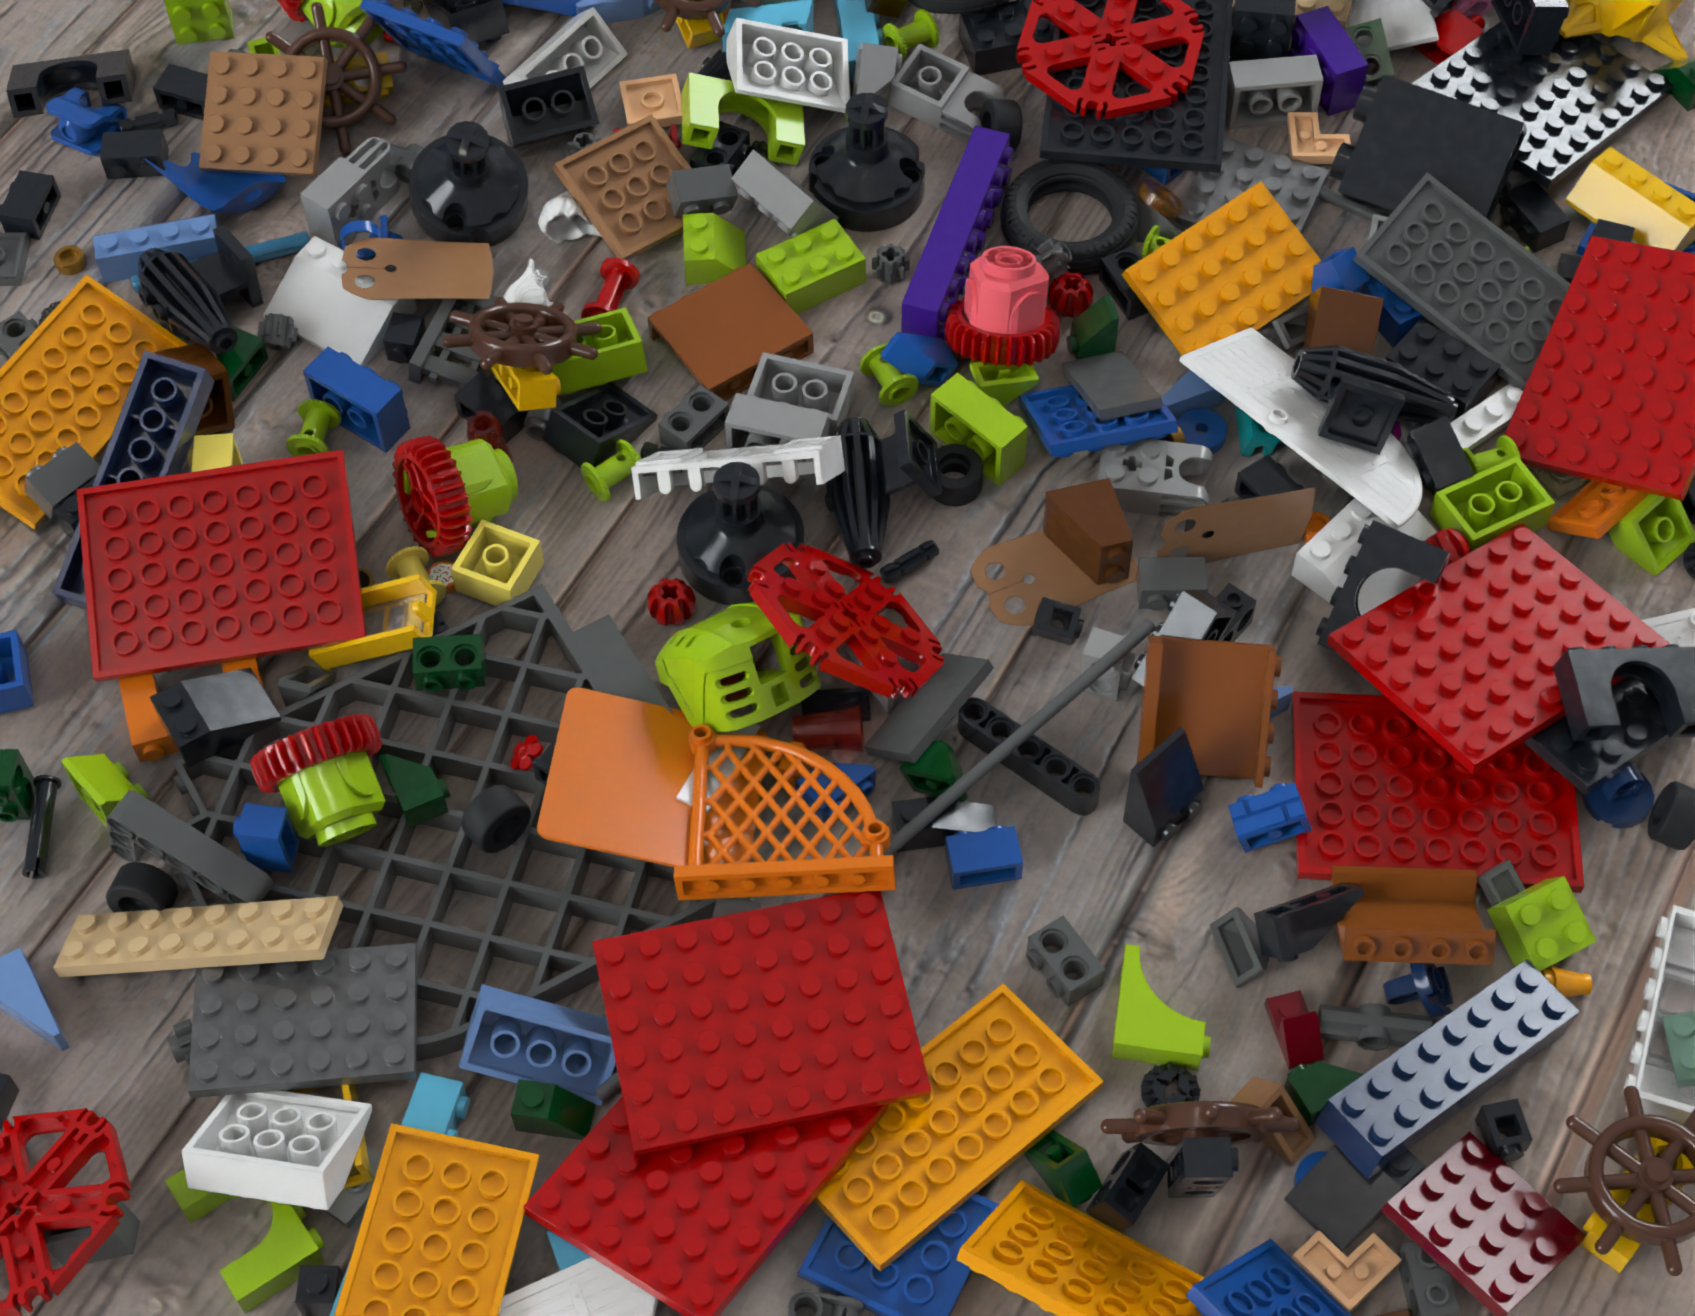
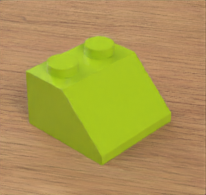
M714 213L683 214L686 285L715 282L730 274L733 270L746 265L745 231Z
M1649 494L1608 531L1615 547L1651 575L1661 573L1688 548L1690 543L1695 542V531L1681 501L1655 494Z
M105 754L70 756L61 760L78 796L106 827V818L128 790L135 791L150 800L148 794L139 783L132 785L127 780L130 778V775L119 761L113 764Z

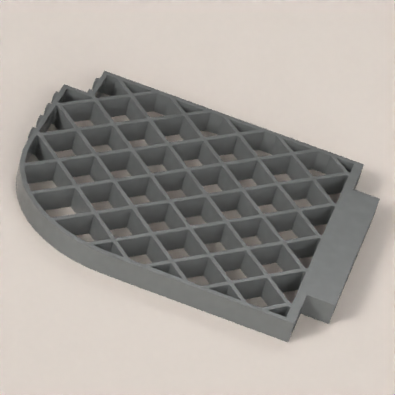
M543 584L433 636L482 634L484 647H486L489 637L504 629L533 634L523 661L486 653V676L515 682L505 710L464 702L469 690L460 688L451 689L448 698L409 690L413 680V649H409L279 710L278 713L282 720L190 768L186 766L182 758L173 761L178 775L173 776V779L181 795L188 793L192 799L186 804L193 818L185 822L219 844H222L225 836L237 839L233 834L236 818L233 816L246 786L259 787L250 765L253 755L262 750L264 745L281 737L286 738L288 735L311 728L313 725L316 726L326 721L335 720L341 708L355 701L383 706L376 722L381 735L382 747L372 757H369L374 772H376L380 762L379 756L389 754L431 767L435 776L438 772L478 781L470 803L477 795L494 785H506L511 789L535 794L530 808L531 817L524 833L511 844L517 847L505 879L463 869L473 841L462 829L461 821L464 812L448 808V813L421 823L458 832L446 865L405 856L416 826L409 828L395 796L383 794L386 801L381 812L378 814L400 819L387 852L347 843L348 840L326 847H319L316 838L306 839L298 835L300 843L297 853L321 858L308 892L274 884L262 899V901L327 897L326 894L339 862L379 871L367 905L341 900L343 909L338 920L358 925L350 948L369 947L376 929L417 938V999L458 1008L449 1030L417 1037L416 1061L440 1057L463 1050L481 984L484 985L494 957L537 966L538 969L530 991L522 995L553 1004L599 980L595 957L591 958L560 951L572 916L615 925L617 928L614 937L630 934L631 929L642 932L710 919L713 916L717 899L690 900L688 908L673 916L640 910L638 908L649 876L674 881V867L547 840L537 832V824L546 785L536 780L534 771L514 770L511 766L502 765L512 735L525 738L529 735H535L539 738V741L552 743L558 735L560 722L520 714L531 686L567 693L572 688L580 687L661 705L673 714L611 617L607 615L573 632ZM552 636L575 672L539 665L549 637ZM400 710L439 718L428 748L389 740ZM456 722L496 731L485 761L445 752ZM202 775L228 780L214 812L206 810L192 783V780ZM282 799L279 807L286 808L284 800ZM532 849L576 859L564 892L521 882ZM590 863L635 872L624 906L579 896ZM261 869L271 877L273 871ZM182 872L176 874L175 876L184 894L191 891L195 898L189 902L190 906H207L200 890L209 889ZM397 876L438 885L426 919L384 910ZM455 889L497 898L485 933L442 923ZM513 902L557 912L545 947L501 937ZM435 943L478 953L465 989L421 979ZM553 970L563 972L550 980Z

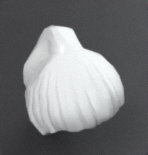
M569 191L549 200L543 206L538 224L541 232L550 240L561 243L563 241L579 239L586 234L601 236Z
M530 258L524 274L508 287L503 298L508 303H534L549 307L553 302H549L546 290L537 281L534 261Z

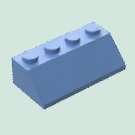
M218 213L93 236L95 259L104 283L131 279L133 275L139 274V258L150 248H161L177 252L187 257L189 261L217 252L213 229L220 226Z
M481 984L458 1068L517 1084L519 1079L556 1084L601 1106L602 1101L596 1096L594 1091L612 1076L616 1062L607 1018Z

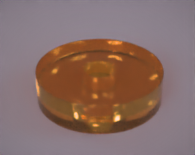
M1145 179L1138 189V194L1145 203L1168 218L1176 219L1184 208L1181 200L1174 193L1153 180Z

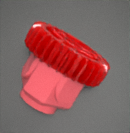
M1012 246L992 247L985 250L982 256L970 263L969 278L966 279L965 297L951 305L947 314V320L945 321V340L956 354L961 353L963 358L970 357L972 362L981 361L984 365L990 363L995 364L996 367L998 365H1006L1009 368L1010 365L1021 367L1025 363L1031 366L1034 361L1041 363L1043 359H1048L1051 354L1055 353L1060 337V318L1056 316L1054 310H1051L1046 305L1049 274L1039 262H1036V257L1031 252Z

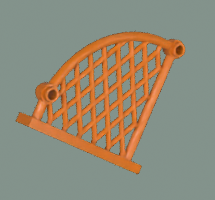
M705 724L696 725L692 728L688 735L690 750L695 754L688 865L674 866V881L678 901L896 890L893 855L883 856V853L891 845L890 829L884 822L877 820L869 801L860 788L838 767L814 752L779 739L748 734H715V731ZM724 747V751L717 759L708 765L709 755L716 748ZM732 747L748 748L751 750L740 760L733 752ZM762 750L773 752L774 754L768 759ZM782 755L786 756L792 763L783 775L774 766ZM757 756L764 766L754 777L746 766ZM729 758L736 767L726 778L719 770V767ZM802 763L814 768L812 773H810ZM796 770L805 778V781L797 791L788 782ZM708 772H712L721 783L710 798H707ZM768 772L777 780L769 792L760 784V781ZM742 773L749 781V784L739 794L732 783ZM821 773L831 780L825 790L816 780ZM810 786L819 795L811 807L802 798ZM837 786L847 795L839 806L830 797ZM783 787L791 798L781 809L773 798ZM755 789L763 799L753 810L745 799ZM727 790L734 801L724 811L717 801ZM824 802L833 811L825 823L815 814ZM851 802L859 813L853 822L844 813ZM795 804L805 813L796 825L787 816ZM767 805L776 814L768 826L758 817ZM706 806H711L719 816V819L708 832H705ZM740 806L748 817L738 828L730 817ZM838 818L848 828L839 840L829 830ZM809 820L819 829L810 842L801 832ZM782 821L790 832L780 843L772 832ZM752 823L761 831V834L753 844L744 836V833ZM862 823H864V827L862 831H860L858 828ZM725 824L733 835L723 846L715 835ZM852 835L862 845L853 857L843 847ZM823 837L833 846L824 859L815 849ZM796 838L804 849L794 860L786 849ZM767 839L775 848V851L765 861L757 850ZM704 840H708L718 853L709 864L703 865ZM739 841L746 849V852L736 863L728 852ZM839 853L842 858H835V856ZM810 854V856H811L813 859H806V858H807L808 855ZM781 856L785 861H777V860H778V858ZM751 858H753L755 862H748V861H749ZM722 859H724V861L726 862L725 864H719V863L721 862Z

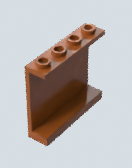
M752 263L733 270L730 274L715 282L708 283L702 289L682 297L679 301L664 309H659L647 317L650 338L654 341L662 337L699 383L724 401L735 396L736 393H741L750 388L763 352L801 360L814 353L813 332Z
M1148 635L1136 765L1181 727L1186 731L1200 775L1253 779L1255 787L1262 788L1263 777H1269L1271 771V757L1266 756L1267 744H1273L1275 731L1274 723H1269L1270 710L1276 711L1278 704V690L1273 689L1274 677H1280L1282 657L1276 656L1274 645Z
M1332 865L1330 886L1346 883L1363 887L1364 895L1335 924L1344 961L1493 966L1497 933L1494 929H1483L1475 905L1477 884L1475 870Z

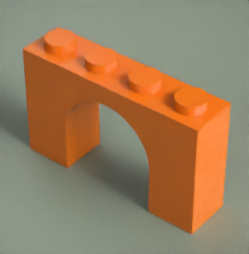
M258 658L221 663L223 673L251 668L265 690ZM154 674L118 679L131 744L139 762L156 761L163 756L178 753L149 698L160 692V687Z

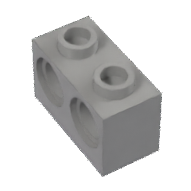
M1093 627L1082 653L1080 675L1123 640L1125 636ZM1127 653L1084 691L1117 701L1121 689L1127 691L1132 677L1131 668L1135 653Z

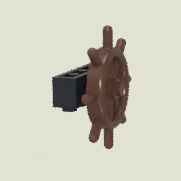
M1189 1101L1139 1108L1134 1112V1118L1105 1119L1101 1122L1100 1127L1105 1134H1122V1140L1128 1144L1142 1142L1159 1146H1175L1176 1148L1166 1160L1170 1165L1167 1171L1168 1198L1214 1197L1233 1177V1172H1238V1149L1231 1148V1145L1260 1142L1267 1136V1133H1294L1299 1130L1300 1122L1295 1117H1283V1113L1278 1107L1262 1109L1253 1104L1240 1102Z

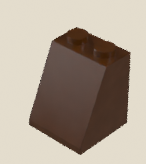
M1321 286L1309 298L1304 348L1338 345L1373 356L1384 298Z
M199 343L153 352L205 368L214 380L194 436L207 435L235 428L228 371L209 349Z
M1110 478L1047 491L1043 523L1045 536L1097 585L1117 583L1129 578L1134 540Z

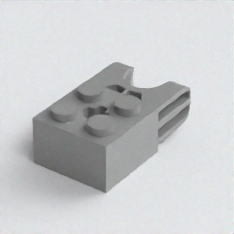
M919 43L901 67L900 72L896 74L890 83L889 106L968 143L974 127H982L980 119L969 112V110L981 109L984 102L988 99H1005L1004 92L999 85L970 72V67Z
M379 137L366 139L347 158L339 157L300 193L311 235L341 248L339 234L345 224L357 220L371 221L375 214L399 191L397 176L384 170L392 159V152L388 141ZM356 232L347 235L343 240L345 242L350 241Z
M1152 439L1136 440L1135 443L1130 445L1115 444L1105 446L1101 450L1098 480L1110 478L1122 512L1159 516V512L1180 514L1193 507L1209 505V495L1206 489L1200 485L1189 483L1183 478L1186 476L1204 475L1212 465L1213 454L1208 447L1203 445Z

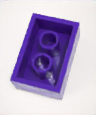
M1328 6L1296 15L1288 57L1317 55L1323 76L1319 106H1322L1328 116L1355 108L1360 93L1364 88L1368 63Z

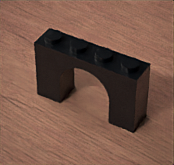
M125 49L13 65L6 92L13 118L44 114L48 99L74 87L98 89L103 106L132 102L136 74L130 50Z
M1373 520L1371 526L1365 524L1357 543L1362 544L1357 557L1351 555L1343 573L1348 575L1343 588L1337 586L1331 597L1330 605L1334 606L1329 618L1323 617L1318 626L1316 635L1320 636L1317 644L1334 651L1327 644L1328 636L1330 633L1361 616L1358 606L1359 593L1365 581L1372 574L1387 568H1398L1438 584L1452 553Z
M1670 644L1661 648H1648L1647 645L1617 649L1615 646H1605L1600 649L1573 647L1566 650L1553 665L1573 741L1606 740L1621 725L1611 691V678L1628 677L1637 680L1654 694L1659 703L1669 738L1695 737V647H1680L1677 644Z

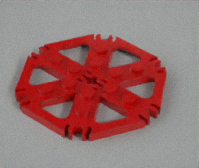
M1035 0V3L1031 1L1017 46L1016 58L1018 64L1024 63L1022 64V74L1025 75L1026 80L1074 114H1076L1078 106L1081 105V116H1085L1088 109H1095L1097 111L1096 119H1100L1103 115V110H1106V120L1169 106L1171 102H1176L1178 99V92L1176 90L1186 94L1188 87L1191 89L1204 40L1203 24L1197 25L1199 16L1195 13V9L1181 0H1159L1171 8L1173 13L1169 16L1133 23L1139 0H1107L1102 19L1075 0ZM1040 18L1049 20L1072 36L1047 43H1038L1033 39ZM1179 44H1188L1184 64L1180 67H1172L1149 52ZM1088 65L1083 85L1077 90L1067 88L1048 74ZM1119 70L1150 90L1148 93L1126 98H1117L1112 94Z
M784 543L753 565L747 575V581L751 582L748 588L750 596L789 648L797 644L795 653L805 652L812 657L810 661L812 666L821 662L818 667L819 670L888 698L889 696L896 698L901 693L905 699H908L910 696L913 698L939 672L945 663L943 662L945 658L939 655L942 651L941 643L900 592L896 596L893 595L895 592L893 586L890 588L883 587L880 584L882 578L879 576L871 579L874 574L873 572L810 545L799 544L797 549H795L791 543H787L786 546ZM783 563L791 570L797 580L780 576L775 572L774 568ZM828 570L851 577L859 582V586L846 595L844 587L835 581ZM885 609H895L903 616L904 622L908 627L903 628L893 624L879 614ZM786 610L813 620L815 623L808 628L801 627L793 621ZM847 644L864 667L845 660L837 652ZM897 656L919 664L921 667L916 672H910L898 662Z
M87 1108L13 1116L14 1126L7 1119L3 1121L4 1129L0 1134V1260L2 1258L5 1260L10 1290L7 1298L0 1301V1316H23L21 1306L29 1313L32 1312V1302L36 1296L40 1295L47 1303L52 1300V1291L58 1296L120 1225L118 1220L124 1217L125 1213L116 1204L120 1201L129 1200L130 1195L125 1190L132 1189L117 1131L103 1116L99 1118L92 1110L89 1111ZM64 1132L30 1171L26 1153L28 1141L36 1135ZM100 1152L105 1153L110 1173L109 1180L102 1184L65 1188L92 1156ZM21 1211L17 1216L14 1215L15 1212ZM92 1227L89 1238L85 1239L69 1257L68 1262L59 1269H52L44 1231Z

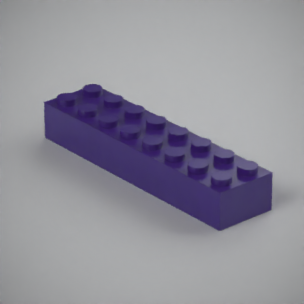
M979 126L974 127L902 301V333L943 338L946 341L945 321L947 320L948 311L951 305L957 301L959 295L965 294L970 263L977 259V255H975L977 250L982 251L986 239L985 229H991L995 215L993 209L1000 206L1003 197L1002 187L1003 185L1008 186L1011 178L1012 168L1008 167L1013 154V147H1009L1010 134Z

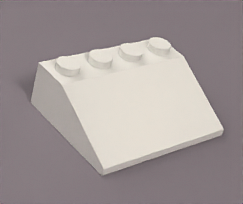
M741 18L735 19L726 39L727 66L735 93L845 113L846 103L850 99L848 39Z
M314 236L293 259L263 314V318L265 319V315H269V313L290 316L294 320L295 328H298V338L322 351L329 346L339 353L344 352L354 362L364 367L384 346L383 339L393 312L413 315L417 310L415 299L368 300L344 290L342 274L348 268L347 264L342 261L344 251ZM366 275L355 279V284L361 288H369L375 283L372 277Z
M1354 498L1296 553L1291 575L1330 603L1336 587L1340 586L1343 588L1348 577L1343 572L1351 555L1357 557L1362 546L1357 541L1365 524L1371 526L1374 520L1391 528L1393 527ZM1419 510L1416 511L1408 522L1396 529L1421 541L1437 533ZM1387 568L1372 574L1365 581L1359 593L1358 606L1360 614L1367 613L1423 579L1398 568Z
M287 1091L226 1095L181 1150L187 1186L191 1189L328 1210L345 1187L372 1113V1104Z

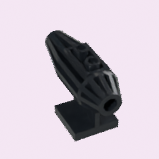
M224 225L213 229L218 251L191 263L184 255L161 248L146 250L138 261V278L141 286L138 289V294L146 307L150 305L156 319L160 323L164 321L172 332L178 330L219 355L231 351L238 340V334L221 299L238 292L252 308L264 304L253 256Z
M1338 345L1301 348L1295 358L1291 372L1292 380L1316 400L1329 404L1318 428V436L1379 455L1395 421L1431 423L1445 416L1448 417L1449 421H1452L1458 408V403L1454 402L1453 394L1399 364Z
M905 409L893 414L895 434L882 440L869 421L861 417H850L843 420L835 436L841 435L845 471L826 482L827 494L825 495V503L829 511L834 512L850 562L864 569L872 568L882 560L891 494L916 484L930 498L942 494L937 442Z

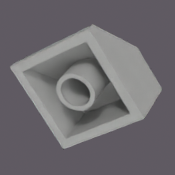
M858 43L851 97L860 93H876L895 77V71L900 72L902 54H898V47Z

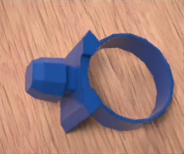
M387 215L380 216V228L370 221L357 220L345 224L339 234L340 247L343 251L349 245L343 239L353 232L371 233L369 238L403 239V237L388 231ZM367 248L356 252V257L359 259L370 258L372 260L376 256L373 250Z

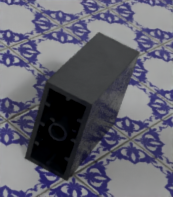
M1384 74L1379 88L1366 84L1362 89L1354 109L1353 120L1364 123L1356 146L1344 142L1341 144L1334 158L1330 177L1341 181L1338 192L1343 196L1392 214L1428 172L1491 221L1526 135L1527 128L1524 122Z

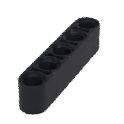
M977 697L969 698L959 710L958 731L960 735L986 754L993 751L1021 727L1020 724ZM975 717L979 720L971 721L968 718ZM1035 734L1000 762L1077 815H1089L1097 808L1100 791L1098 778ZM995 736H1004L1006 739H997ZM1024 754H1030V755H1032V756H1034V757H1032V758H1025V757H1023L1022 755H1024ZM1050 773H1058L1062 776L1053 777ZM1077 792H1087L1090 795L1081 796Z

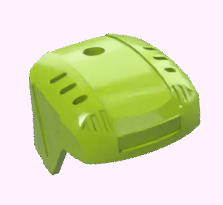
M756 602L730 605L727 609L699 623L677 631L666 642L655 660L660 682L669 686L691 726L695 727L696 725L705 724L715 732L735 731L768 719L806 699L821 686L816 667L810 664L812 657L805 652L796 654L795 648L797 644L789 648ZM786 610L796 624L804 627L801 615ZM770 638L781 670L762 669L756 671L750 647ZM744 671L745 677L742 681L726 686L721 685L720 680L722 678ZM800 680L808 682L805 686H800ZM746 688L747 697L731 702L726 701V695ZM750 704L752 706L753 712L735 718L730 715L732 710Z

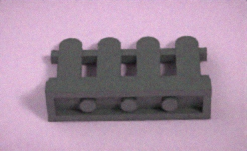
M490 294L489 299H443L409 361V381L421 384L424 376L428 375V381L436 384L437 380H441L457 386L459 391L479 373L478 370L481 367L480 361L482 358L476 355L469 346L446 348L442 343L445 336L467 334L469 329L467 326L451 322L449 314L456 310L472 315L474 311L479 312L484 308L493 306L495 299L498 297ZM462 306H465L464 311L460 310ZM453 329V332L449 334V330ZM437 352H441L439 357H436ZM451 356L471 365L469 368H465L449 362L448 359Z

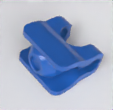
M74 87L63 96L55 97L46 104L47 113L59 117V124L50 132L51 138L56 142L88 155L97 156L101 154L103 133L121 131L119 121L127 119L126 107L119 104H111L90 108L89 92Z

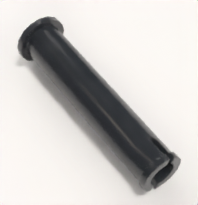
M39 775L33 780L36 790L24 868L22 870V875L27 878L30 877V871H33L32 879L44 878L46 874L45 868L56 794L62 784L59 778L51 775Z

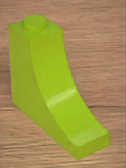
M1125 944L1111 1058L1156 1065H1165L1170 1061L1173 1065L1180 1067L1185 1065L1187 1069L1199 1071L1202 1058H1209L1211 1036H1204L1206 1022L1183 1016L1164 1004L1155 995L1145 979L1140 963V946Z

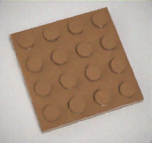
M210 51L199 168L203 171L317 177L328 60L325 57Z
M652 114L554 164L553 171L583 209L586 216L617 258L628 261L683 231V217L675 218L666 184L671 171L691 169V167Z

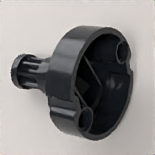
M874 93L856 94L846 103L845 115L849 127L837 130L825 137L812 152L809 161V191L814 194L817 200L839 217L837 221L842 228L859 232L886 230L906 221L922 203L925 192V164L919 161V148L909 137L897 130L885 127V122L888 118V105L885 99Z
M463 121L453 125L446 136L434 140L421 151L410 172L409 187L413 214L420 227L436 241L489 243V246L492 247L509 238L518 229L525 217L528 206V177L521 159L511 147L503 141L488 135L483 126L476 122ZM451 227H459V228H461V230H459V231H452V230H450V228H451Z
M730 462L721 466L716 471L713 477L714 491L709 490L696 498L683 513L677 528L678 557L685 579L695 591L705 598L729 606L754 602L750 596V591H748L751 582L747 581V575L754 564L783 543L785 546L787 543H791L795 549H797L799 544L805 545L804 525L796 507L779 492L765 486H760V476L757 470L750 464ZM783 563L774 568L775 572L780 576L797 580L791 570Z

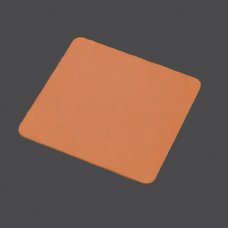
M580 687L570 689L567 692L538 819L537 832L539 835L551 841L670 867L688 865L692 806L677 800L676 796L694 769L695 754L691 752L688 735L693 727L686 719L682 710L670 708L673 712L672 714L661 705ZM759 729L756 733L758 736L767 737V734L762 729ZM747 748V750L745 751V753H744V755L742 756L741 760L747 755V753H748L751 749H748V748ZM755 756L746 767L755 777L764 765ZM741 773L732 785L740 794L749 784V781ZM754 789L745 799L753 810L759 804L760 795ZM726 790L717 803L726 811L734 799ZM739 806L730 819L739 828L748 816ZM712 808L705 816V832H708L719 819V816ZM754 823L744 833V836L751 844H753ZM724 824L715 837L724 846L733 834ZM704 840L703 865L709 864L718 853L708 840ZM737 841L728 853L737 863L745 854L746 849ZM722 859L719 864H725L726 862Z

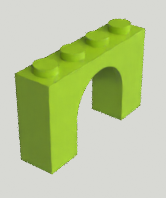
M688 73L681 92L682 144L712 149L719 130V115L726 112L741 113L757 121L767 135L769 161L797 166L805 147L803 105L735 93L733 83L730 80Z
M185 1169L165 1180L190 1224L226 1201L241 1197L188 1188ZM266 1201L272 1206L273 1211L272 1224L266 1237L255 1248L219 1270L244 1313L249 1312L297 1281L300 1265H322L325 1263L320 1249L325 1247V1244L314 1226L309 1230L305 1228L301 1220L306 1217V1214L301 1206Z

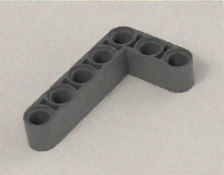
M128 790L106 818L109 846L122 859L130 863L136 862L143 852L147 850L232 904L261 902L274 885V881L264 871L135 791Z

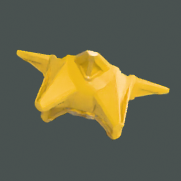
M1566 0L1569 4V13L1559 31V34L1564 38L1602 33L1608 37L1617 35L1630 38L1632 42H1643L1673 60L1688 59V55L1669 21V16L1684 0Z

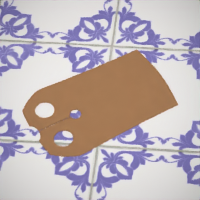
M371 237L346 246L343 252L342 261L348 267L347 271L342 274L343 289L364 299L490 298L494 269L489 243ZM367 248L373 250L376 256L372 260L364 261L356 257V252ZM393 265L397 269L394 272H387L385 267ZM366 275L372 277L375 283L369 288H361L355 284V279Z
M1315 487L1256 498L1202 505L1188 509L1165 522L1160 536L1165 540V543L1161 549L1157 550V557H1170L1169 555L1174 549L1185 546L1190 551L1184 557H1205L1206 563L1249 553L1299 544L1312 515ZM1192 519L1196 521L1195 526L1189 531L1177 532L1175 530L1176 526L1184 520ZM1207 531L1214 532V534L1209 538L1202 537V535Z
M1043 530L986 548L977 557L970 569L977 587L988 593L990 598L988 606L999 622L1014 626H1033L1039 603L1043 597L1078 606L1114 589L1137 581V564L1133 556H1131L1129 578L1117 583L1097 585L1045 536ZM990 563L1003 565L1006 570L1004 577L998 580L988 578L985 574L986 566ZM1026 574H1031L1035 577V581L1032 584H1027L1023 581V577ZM1010 597H1019L1023 599L1026 606L1023 612L1011 614L1005 609V601Z

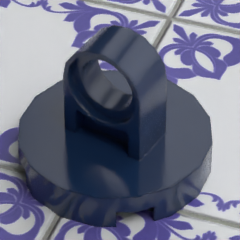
M1635 765L1627 766L1623 771L1587 795L1582 793L1585 808L1597 821L1601 819L1606 823L1613 824L1612 827L1618 829L1632 828L1642 823L1652 810L1655 797L1651 783Z
M1410 963L1411 974L1392 979L1383 984L1386 1001L1390 1005L1404 1004L1421 999L1427 1012L1433 1018L1446 1016L1452 1012L1449 1007H1446V1005L1453 1004V997L1443 966L1437 968L1435 964Z

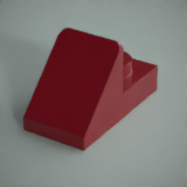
M1301 990L1267 998L1264 1005L1288 1070L1302 1064L1309 1065L1323 1061L1324 1053L1318 1015L1316 1011H1308Z

